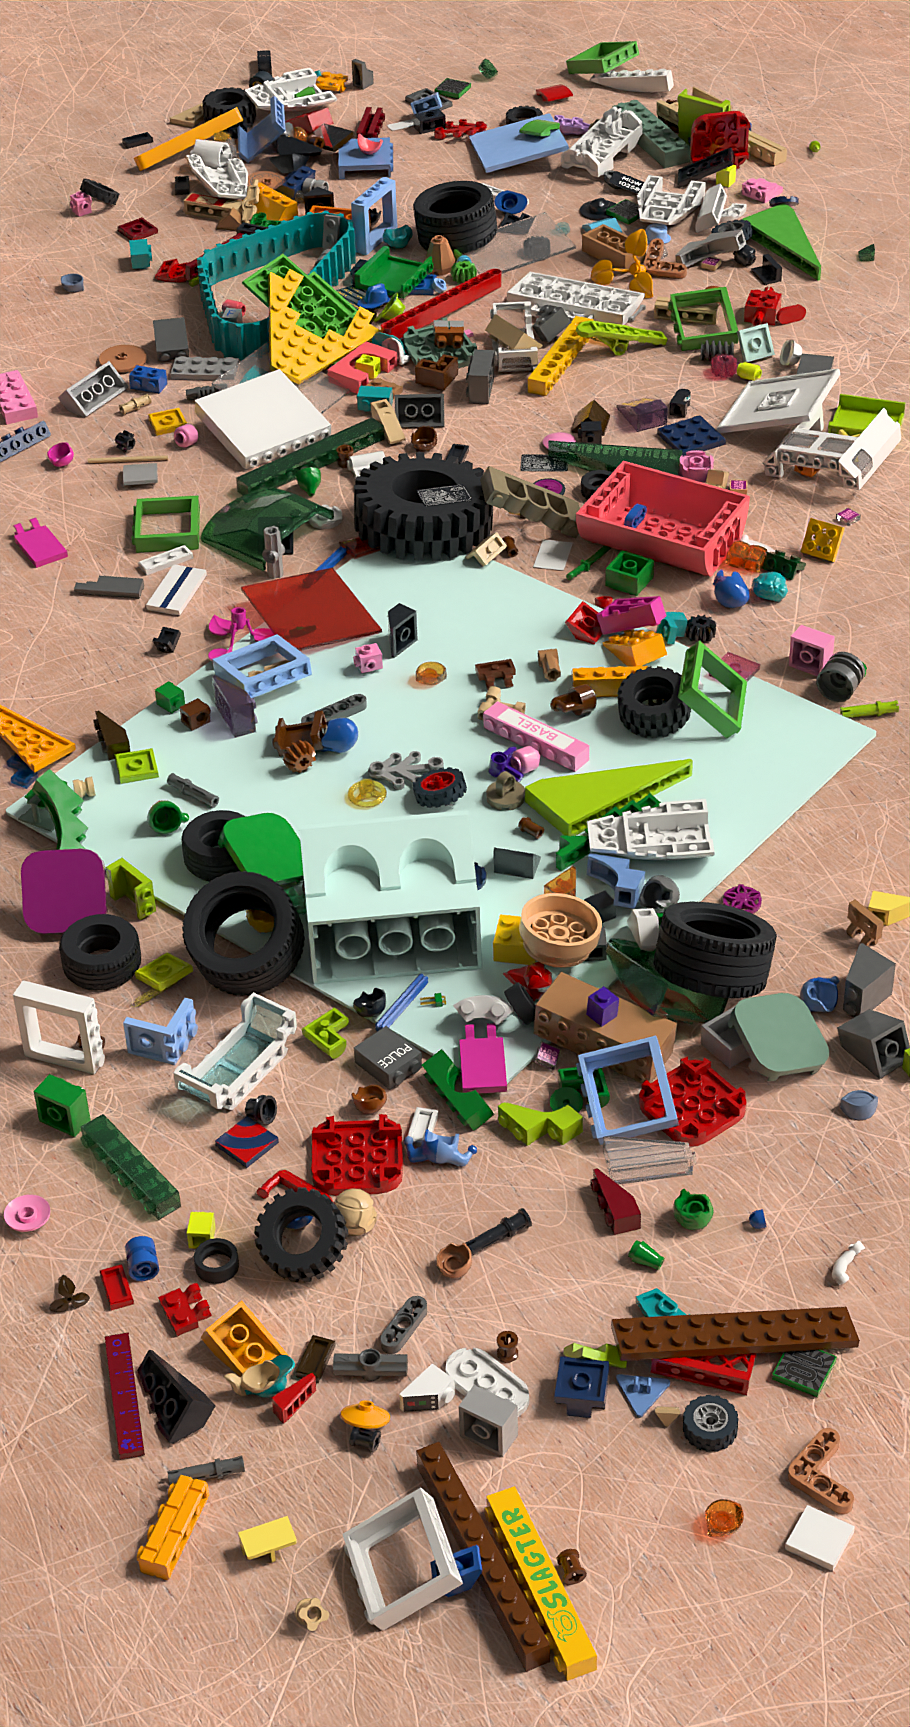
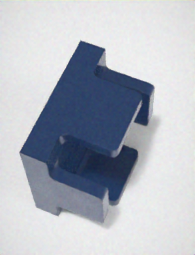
M560 1356L554 1402L567 1405V1416L591 1418L592 1407L605 1409L609 1361Z

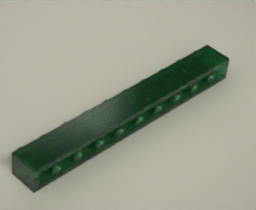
M371 417L236 477L237 492L248 500L254 499L296 480V473L301 469L310 467L320 469L336 462L338 458L337 447L341 445L352 446L353 453H356L385 440L384 425Z

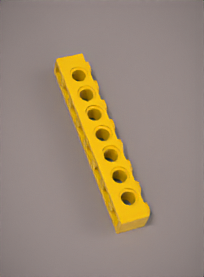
M575 316L571 321L572 323L568 325L528 377V393L546 396L553 389L555 383L559 381L561 375L565 373L567 367L571 365L573 359L577 357L579 351H582L583 346L589 341V338L578 335L576 332L577 326L581 322L594 321V319Z

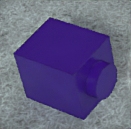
M603 986L588 996L586 1015L601 1027L617 1017L619 998Z

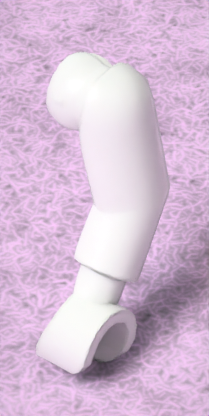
M860 1241L849 1245V1251H845L834 1263L832 1278L839 1285L849 1280V1276L845 1273L847 1266L852 1262L855 1255L865 1249Z

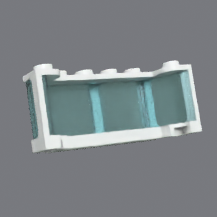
M253 992L241 1004L242 1021L231 1030L224 1040L218 1043L217 1047L210 1054L204 1057L197 1067L191 1070L189 1064L183 1063L173 1072L175 1088L185 1090L209 1102L211 1106L217 1109L225 1107L233 1110L286 1056L288 1048L284 1046L290 1034L294 1035L297 1028L296 1013Z

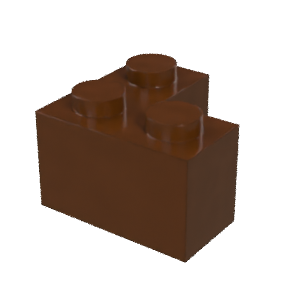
M445 354L437 362L421 359L415 366V383L438 390H445L458 375V357Z

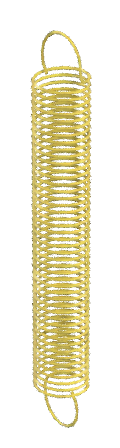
M152 988L143 994L144 997L141 995V998H136L137 1001L135 1002H142L144 1004L152 999V995L155 997L160 993Z

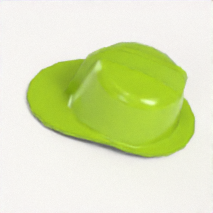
M398 293L391 297L374 322L378 321L381 317L390 320L403 313L405 305L397 298Z

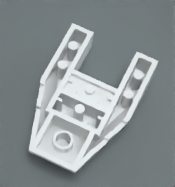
M648 175L637 195L640 221L665 225L679 223L702 205L706 182L691 181L685 193L678 194L663 192V177Z

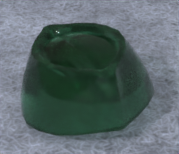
M484 59L478 66L480 72L488 79L498 75L497 69L488 59Z

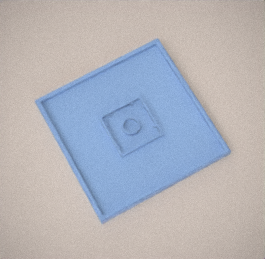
M548 113L469 135V140L485 172L496 171L568 150L569 146L559 129H551L550 136L519 133L521 127L533 120L540 119L555 122L551 114Z

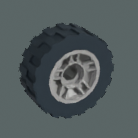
M717 1395L699 1396L697 1399L691 1400L690 1404L685 1407L683 1414V1432L689 1444L694 1445L696 1449L705 1450V1452H718L721 1449L728 1448L730 1444L732 1445L737 1437L739 1420L734 1405L730 1404L727 1399L720 1398Z

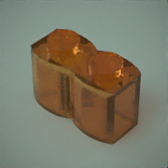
M734 541L727 552L726 564L735 568H744L751 572H760L767 549L759 545H750L743 541Z

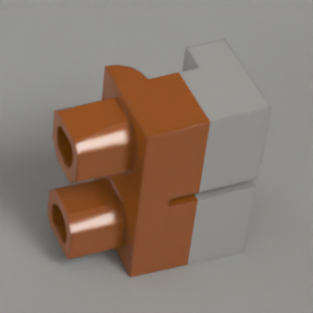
M434 320V345H437L438 348L452 345L455 349H460L461 345L463 346L464 321H449L448 329V321Z

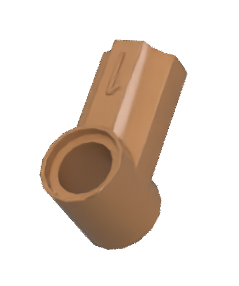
M557 649L538 650L539 667L543 669L545 678L549 681H556L557 678L561 677Z

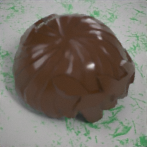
M429 426L418 427L417 431L411 435L413 447L422 451L431 450L438 441L435 429Z

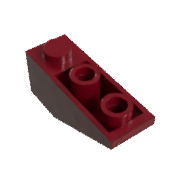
M598 1168L593 1169V1179H590V1185L593 1193L596 1192L598 1195L597 1202L600 1210L604 1209L607 1227L611 1226L614 1235L641 1229V1212L634 1196Z

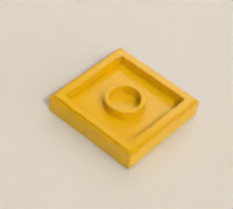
M180 408L148 414V420L156 436L173 433L178 427L187 424Z

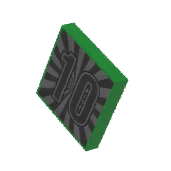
M446 78L434 89V92H438L441 96L459 99L471 88V83Z
M625 199L607 209L606 214L629 225L639 219L638 204Z
M821 1350L784 1352L772 1374V1380L818 1397L836 1363L837 1356Z

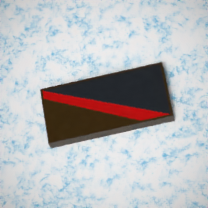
M325 123L311 133L324 139L325 144L322 149L336 152L355 137V133L351 130Z

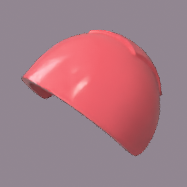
M358 134L357 138L360 151L367 155L376 153L383 142L382 139L379 142L368 140L361 134Z

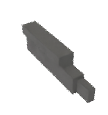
M99 575L97 582H76L74 591L83 592L85 595L140 599L145 585L143 578Z

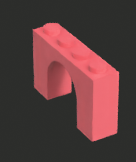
M366 341L328 369V384L358 394L360 386H366L369 383L368 373L355 369L356 361L363 354L379 357L381 371L389 373L397 367V352Z

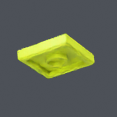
M167 952L134 973L136 979L158 991H162L193 972L191 964Z

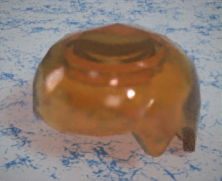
M301 127L293 128L294 137L306 142L308 137L306 131Z

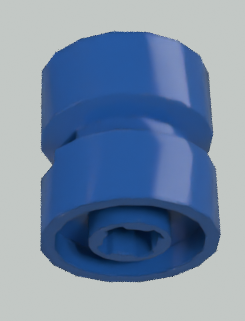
M138 1236L130 1239L125 1245L130 1277L136 1281H146L154 1278L159 1272V1264L153 1239L147 1236Z

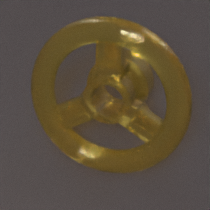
M363 779L356 782L348 790V799L359 807L377 806L385 800L387 795L386 788L381 783L371 779ZM359 788L360 793L355 798L353 793ZM371 797L377 798V799H375V800H373V801H368V802L363 801L364 799H368V798H371Z

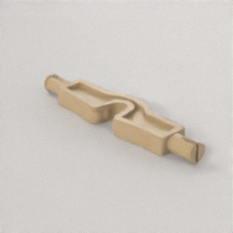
M258 179L252 180V186L248 187L247 196L242 202L244 211L242 221L244 223L250 224L253 215L257 212V208L253 204L259 202L260 189L258 187Z

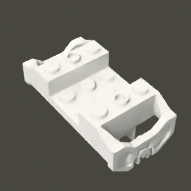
M612 107L605 111L603 117L571 148L561 154V167L567 169L571 166L583 168L595 177L604 175V172L614 168L613 157L619 151L629 153L636 146L642 135V121L633 111L625 110L621 113L620 108Z

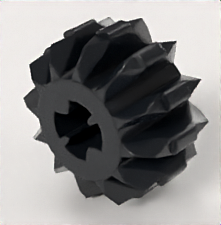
M706 615L691 616L687 621L686 637H689L690 641H696V643L698 641L703 643L705 641L710 642L716 635V622L712 620V617H706Z

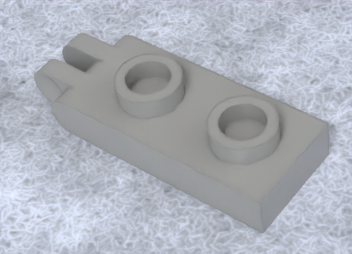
M324 215L323 250L332 249L339 241L340 216Z

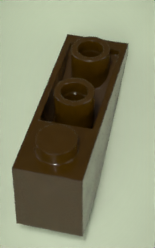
M95 711L96 719H93L94 728L97 731L98 740L101 742L102 753L107 754L108 760H114L115 754L131 752L126 730L102 712Z

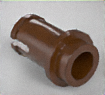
M510 536L503 537L502 540L507 545L505 549L508 556H517L519 551L514 544V538Z
M529 817L521 818L518 823L520 831H526L537 839L541 838L544 834V827L532 822Z

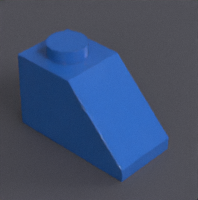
M475 1545L453 1553L463 1584L445 1594L446 1597L470 1590L482 1572L479 1546ZM435 1560L430 1562L432 1579L440 1575Z

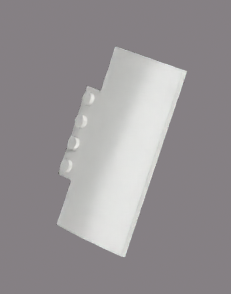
M529 272L507 292L506 303L531 301V315L535 316V318H537L536 314L541 307L551 305L562 307L570 321L575 316L594 319V321L625 325L629 317L639 307L645 293Z

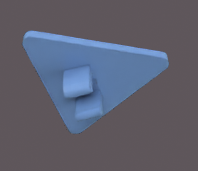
M623 1374L616 1376L619 1386L638 1418L643 1417L670 1386V1380L664 1378Z

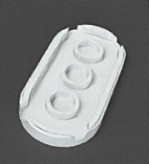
M462 1348L456 1350L448 1357L445 1373L454 1378L455 1389L464 1396L468 1394L473 1385H476L482 1389L490 1390L493 1394L503 1399L511 1400L518 1407V1417L528 1408L529 1391L527 1385L487 1352L479 1348H473V1350Z

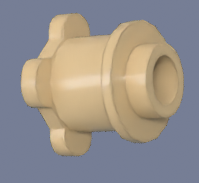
M304 1598L298 1602L295 1608L297 1621L306 1625V1628L310 1631L316 1630L318 1624L329 1618V1612L322 1608L320 1605L321 1601L318 1598Z

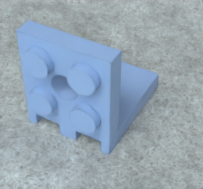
M184 998L167 1027L126 1017L123 1026L128 1053L175 1065L183 1051L187 1050L191 1038L197 1034L198 1025L195 1022L196 1010L193 1006V1000Z

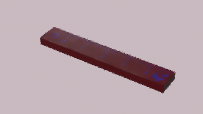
M129 1332L105 1336L120 1459L143 1456L145 1452Z

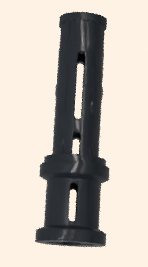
M521 1208L518 1210V1213L509 1218H502L500 1224L465 1242V1244L471 1250L473 1256L506 1236L513 1237L517 1231L524 1227H531V1218L526 1210Z

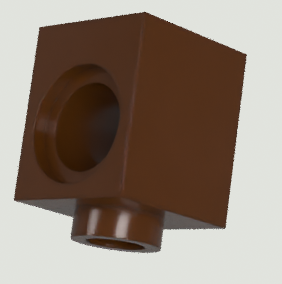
M199 698L179 707L181 722L191 731L211 722L210 707Z

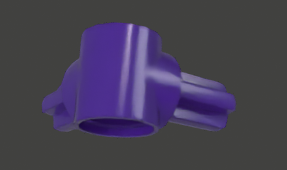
M513 746L509 747L505 752L498 751L492 753L488 768L489 774L493 777H498L502 772L507 771L515 777L517 782H521L524 775L511 767L510 762L512 754L517 748Z

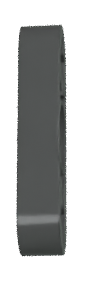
M410 1297L381 1334V1348L385 1353H398L426 1317L427 1301L423 1297ZM402 1321H407L411 1324L407 1328H400L398 1326Z

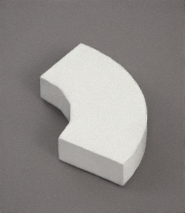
M732 203L729 208L723 209L719 222L731 221L741 217L746 212L747 204Z

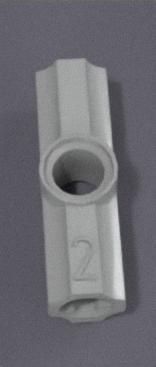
M266 527L264 529L265 550L262 556L267 562L269 578H281L284 575L282 555L285 553V548L281 544L278 527Z

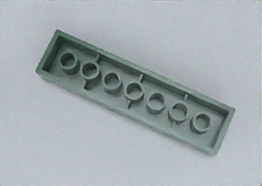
M631 100L627 103H618V105L612 106L617 107V109L620 108L621 113L625 110L633 111L642 121V135L637 144L663 168L690 162V146L638 100Z

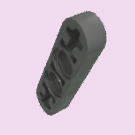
M354 694L317 711L323 710L325 716H330L326 717V721L336 718H347L367 708V699L363 694ZM315 711L303 716L301 723L313 721Z

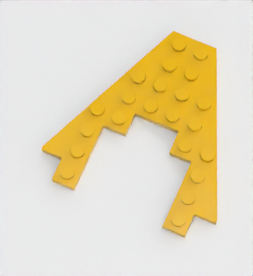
M289 269L285 278L270 272L268 277L270 370L276 371L280 369L289 380L299 385L341 360L364 342L372 341L374 334L381 333V330L369 324L374 313L361 306L344 336L329 329L325 338L322 339L296 325L301 314L287 306L304 276Z

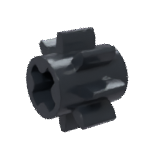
M126 430L123 433H118L115 437L116 448L127 452L128 449H133L136 443L133 438L134 434Z

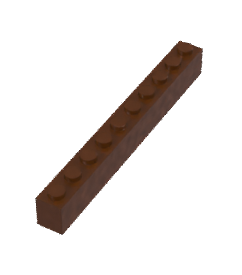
M436 1442L416 1450L417 1469L459 1548L464 1550L475 1545L479 1546L482 1572L477 1581L524 1670L528 1672L549 1663L550 1643L441 1443Z

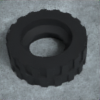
M593 470L585 473L581 478L582 496L588 500L599 488L595 487V485H602L612 472Z

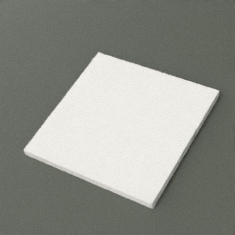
M831 369L749 381L717 427V431L719 433L809 422L840 376V370Z

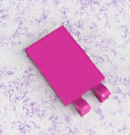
M37 518L29 520L32 526L30 527L31 530L27 532L24 531L21 523L13 525L16 530L14 532L15 543L36 568L68 557L67 550L46 525L40 526Z
M488 1023L487 1038L477 1039L474 1037V1024L465 1025L466 1039H459L463 1093L474 1090L478 1093L507 1092L503 1037H496V1024Z

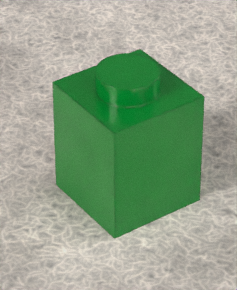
M170 681L155 689L156 704L170 714L185 705L184 690Z

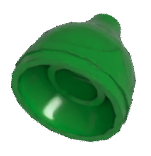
M305 468L296 473L298 485L309 496L315 495L321 483V472L318 468Z

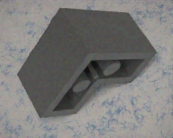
M544 305L536 314L538 319L532 327L541 341L550 342L572 322L562 307Z

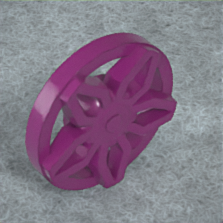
M738 884V886L728 889L723 895V905L730 906L727 903L728 900L732 902L731 907L735 906L738 909L746 908L747 910L744 911L752 914L757 912L762 904L760 892L751 887L744 886V884Z

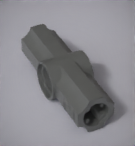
M370 1348L363 1350L360 1354L334 1353L333 1375L361 1376L366 1381H375L380 1376H407L408 1354H380L377 1350Z

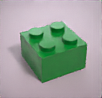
M622 550L606 568L605 586L638 596L654 577V560Z
M49 1074L33 1091L39 1122L72 1137H76L91 1121L86 1090L82 1087Z

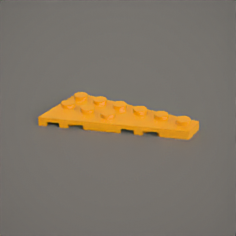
M0 705V736L34 773L76 750L75 743Z

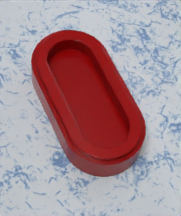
M800 304L783 307L777 312L776 319L781 324L801 321L806 315V309Z

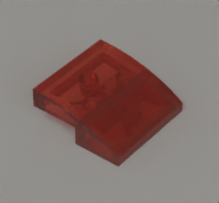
M359 536L339 541L340 547L346 548V553L351 554L354 559L380 551V546L371 548L368 546V540L362 541Z

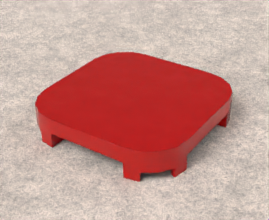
M727 111L704 114L696 118L691 128L690 156L692 163L731 147L733 150V165H736V169L740 168V165L749 158L748 138L749 128L751 127L745 114L740 111Z
M687 1056L680 1059V1066L667 1073L679 1126L663 1129L662 1131L676 1143L687 1147L700 1146L744 1118L747 1106L746 1092L742 1087L736 1089L711 1068V1061L704 1058L703 1061L688 1060ZM658 1079L652 1083L646 1080L641 1084L639 1093V1108L649 1120L666 1115Z
M379 1114V1120L335 1122L334 1116L326 1117L325 1122L317 1127H313L311 1172L314 1186L328 1195L338 1196L343 1191L352 1188L361 1189L368 1194H382L396 1189L403 1178L402 1129L400 1123L397 1124L395 1121L388 1119L386 1114Z

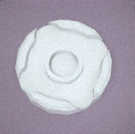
M319 505L312 508L310 514H308L310 525L318 529L334 528L343 519L341 509L336 506L332 508L328 505Z

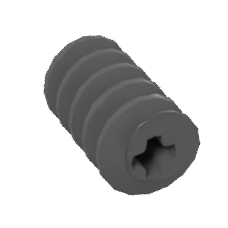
M706 340L704 344H701L700 358L704 360L706 356L707 361H710L711 357H713V361H716L719 357L720 362H722L725 357L726 362H729L730 358L733 361L734 343L731 342L730 346H728L727 341H725L722 346L721 341L715 345L714 340H712L711 345H709L708 340Z

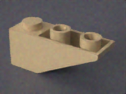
M387 399L372 402V421L390 444L405 441L406 438L399 421Z

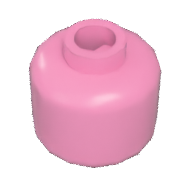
M186 424L174 431V440L178 446L186 448L197 442L198 432L194 426Z
M525 746L513 752L510 759L511 766L522 774H526L538 768L540 755L531 746Z

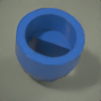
M763 1209L756 1210L750 1214L749 1220L752 1227L756 1229L767 1227Z

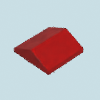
M582 601L566 620L565 624L577 640L595 644L602 636L596 616L599 612Z

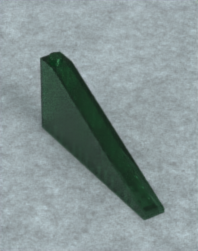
M548 441L549 457L589 472L593 470H606L613 473L622 461H627L679 476V460L683 455V450Z

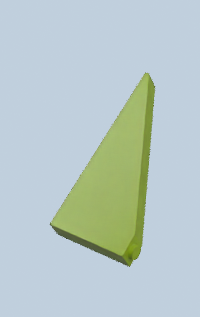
M684 759L540 779L525 787V802L563 835L576 836L588 827L587 821L601 818L615 806L620 810L632 800L637 803L649 793L654 796L691 777L693 760Z

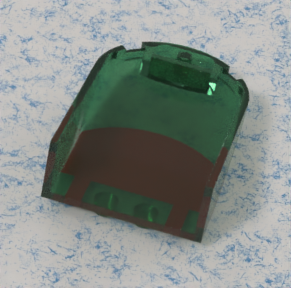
M612 938L607 942L605 951L622 986L631 999L652 1016L666 1018L673 1022L681 1020L692 1025L693 1022L705 1024L724 1013L729 998L692 992L662 978L656 972L653 965L655 952L640 950L637 942Z

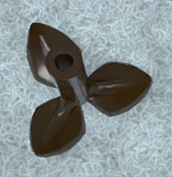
M62 1275L58 1279V1293L63 1298L54 1300L50 1304L49 1309L53 1312H64L68 1310L69 1303H72L75 1308L81 1307L89 1301L90 1296L84 1292L73 1295L76 1288L73 1281L66 1275Z

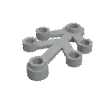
M410 752L409 756L403 761L400 753H392L384 762L376 761L371 763L368 768V775L375 779L383 778L393 783L395 790H402L405 787L404 779L395 777L392 774L396 773L412 782L413 786L416 779L421 776H416L411 772L439 770V768L444 767L442 758L432 757L428 760V764L410 765L411 763L416 764L421 761L420 752Z

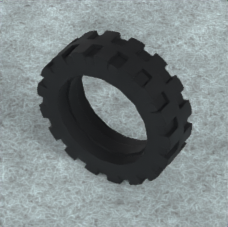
M534 106L513 107V109H509L506 112V125L523 121L519 118L541 116L543 112Z
M83 178L80 190L85 194L111 205H116L120 195L108 186Z

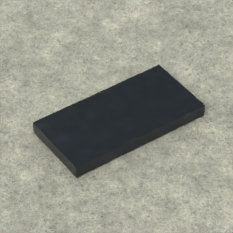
M727 148L678 170V186L681 188L690 184L691 181H697L732 166V148Z

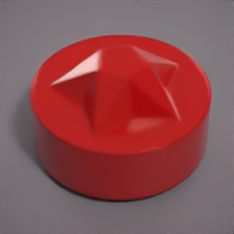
M610 596L595 598V606L602 609L613 602V598Z

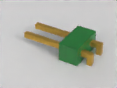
M434 993V997L420 998V1000L435 999L432 1002H421V1005L435 1004L436 1007L443 1006V1003L446 1005V998L441 993Z

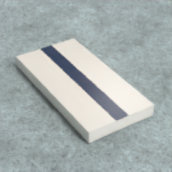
M173 564L146 604L147 610L180 616L206 577V570Z

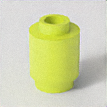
M744 362L738 365L737 375L740 378L755 381L761 378L762 369H760L759 365Z

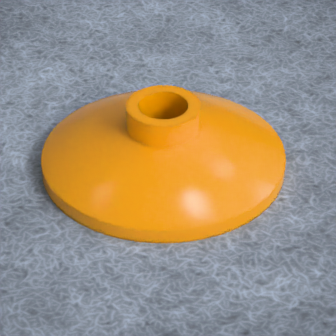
M367 1400L344 1407L340 1414L341 1419L345 1423L358 1428H379L387 1425L390 1421L388 1411Z

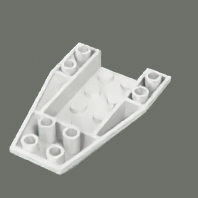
M196 154L186 155L191 170L211 196L242 200L247 196L248 171L242 160L238 158L228 159L226 170L224 168L212 169L204 165L200 156Z

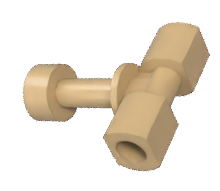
M491 686L486 694V702H482L478 709V719L483 720V713L497 701L525 714L526 703L517 701L514 705L501 702V689Z

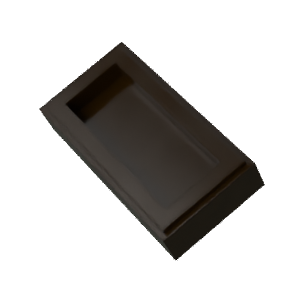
M312 1335L296 1369V1378L302 1379L308 1374L313 1373L316 1383H319L335 1349V1340Z

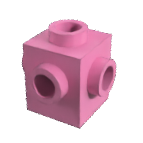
M82 191L70 195L72 212L79 217L92 213V200L89 195Z
M377 643L355 648L356 655L353 656L355 667L358 666L361 673L383 669L382 653Z

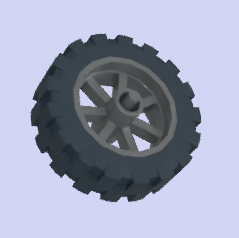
M742 219L723 222L720 225H716L711 231L712 234L742 229L746 241L753 235L751 223L748 220L744 221Z

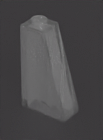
M603 1136V1153L609 1177L618 1185L693 1175L696 1155L694 1151L691 1152L687 1142Z

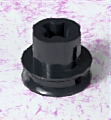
M260 1095L257 1099H248L245 1107L246 1116L255 1118L258 1123H272L277 1114L275 1098L270 1095Z

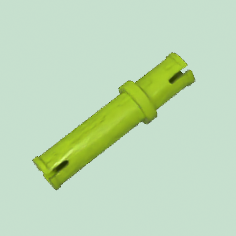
M897 700L882 703L881 701H876L874 704L840 707V714L847 718L870 715L882 716L885 713L899 712V705L897 706Z

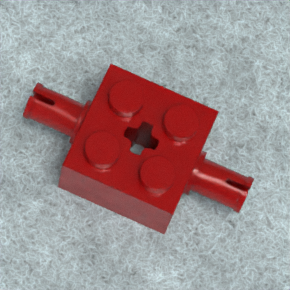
M769 286L765 287L764 291L759 289L751 290L745 303L744 322L752 323L754 326L766 323L775 326L777 321L776 314L781 309L782 293L775 292L772 287L768 290Z

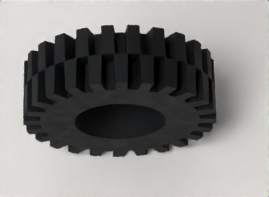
M416 452V458L412 459L409 458L407 453L399 454L398 461L390 456L383 458V464L374 461L370 464V469L363 468L360 471V476H357L355 479L354 529L356 532H359V538L362 541L368 540L369 547L376 548L380 546V552L386 555L396 550V558L405 559L407 554L411 553L414 554V560L422 561L423 554H430L432 561L441 560V553H445L450 559L458 557V550L468 554L472 551L473 546L477 547L484 539L490 536L493 526V506L485 502L480 481L484 470L480 467L473 469V463L467 460L458 465V457L450 456L446 461L442 460V454L434 453L432 458H425L424 452ZM463 484L472 500L425 506L417 490Z

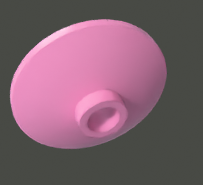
M23 1195L15 1198L6 1206L4 1219L6 1224L13 1230L20 1232L33 1231L48 1221L51 1212L50 1206L40 1196Z

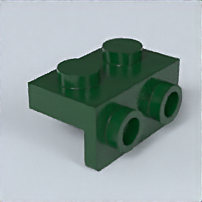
M775 550V552H766L762 569L780 573L783 577L793 580L796 571L804 570L806 563L801 562V558L791 555V557L785 556L786 552Z

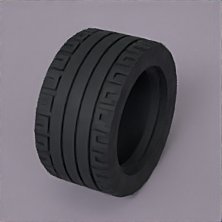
M465 180L445 182L426 189L414 201L413 210L419 244L427 251L432 238L441 235L447 239L452 252L454 249H457L461 254L468 253L487 245L493 240L498 231L493 194L482 183Z
M239 871L224 874L211 880L194 895L186 909L182 923V931L184 932L182 936L186 950L201 974L215 988H219L223 992L226 991L228 994L232 993L233 995L250 996L253 992L256 994L264 993L277 987L297 967L305 945L303 924L288 894L277 882H274L268 876H262L260 873ZM253 909L267 912L274 917V928L271 937L254 954L243 958H227L215 952L214 941L217 931L230 916L240 911Z
M679 902L672 904L663 912L653 965L656 972L662 978L692 992L722 998L751 997L759 994L766 987L777 934L773 926L764 919L735 907L709 902Z

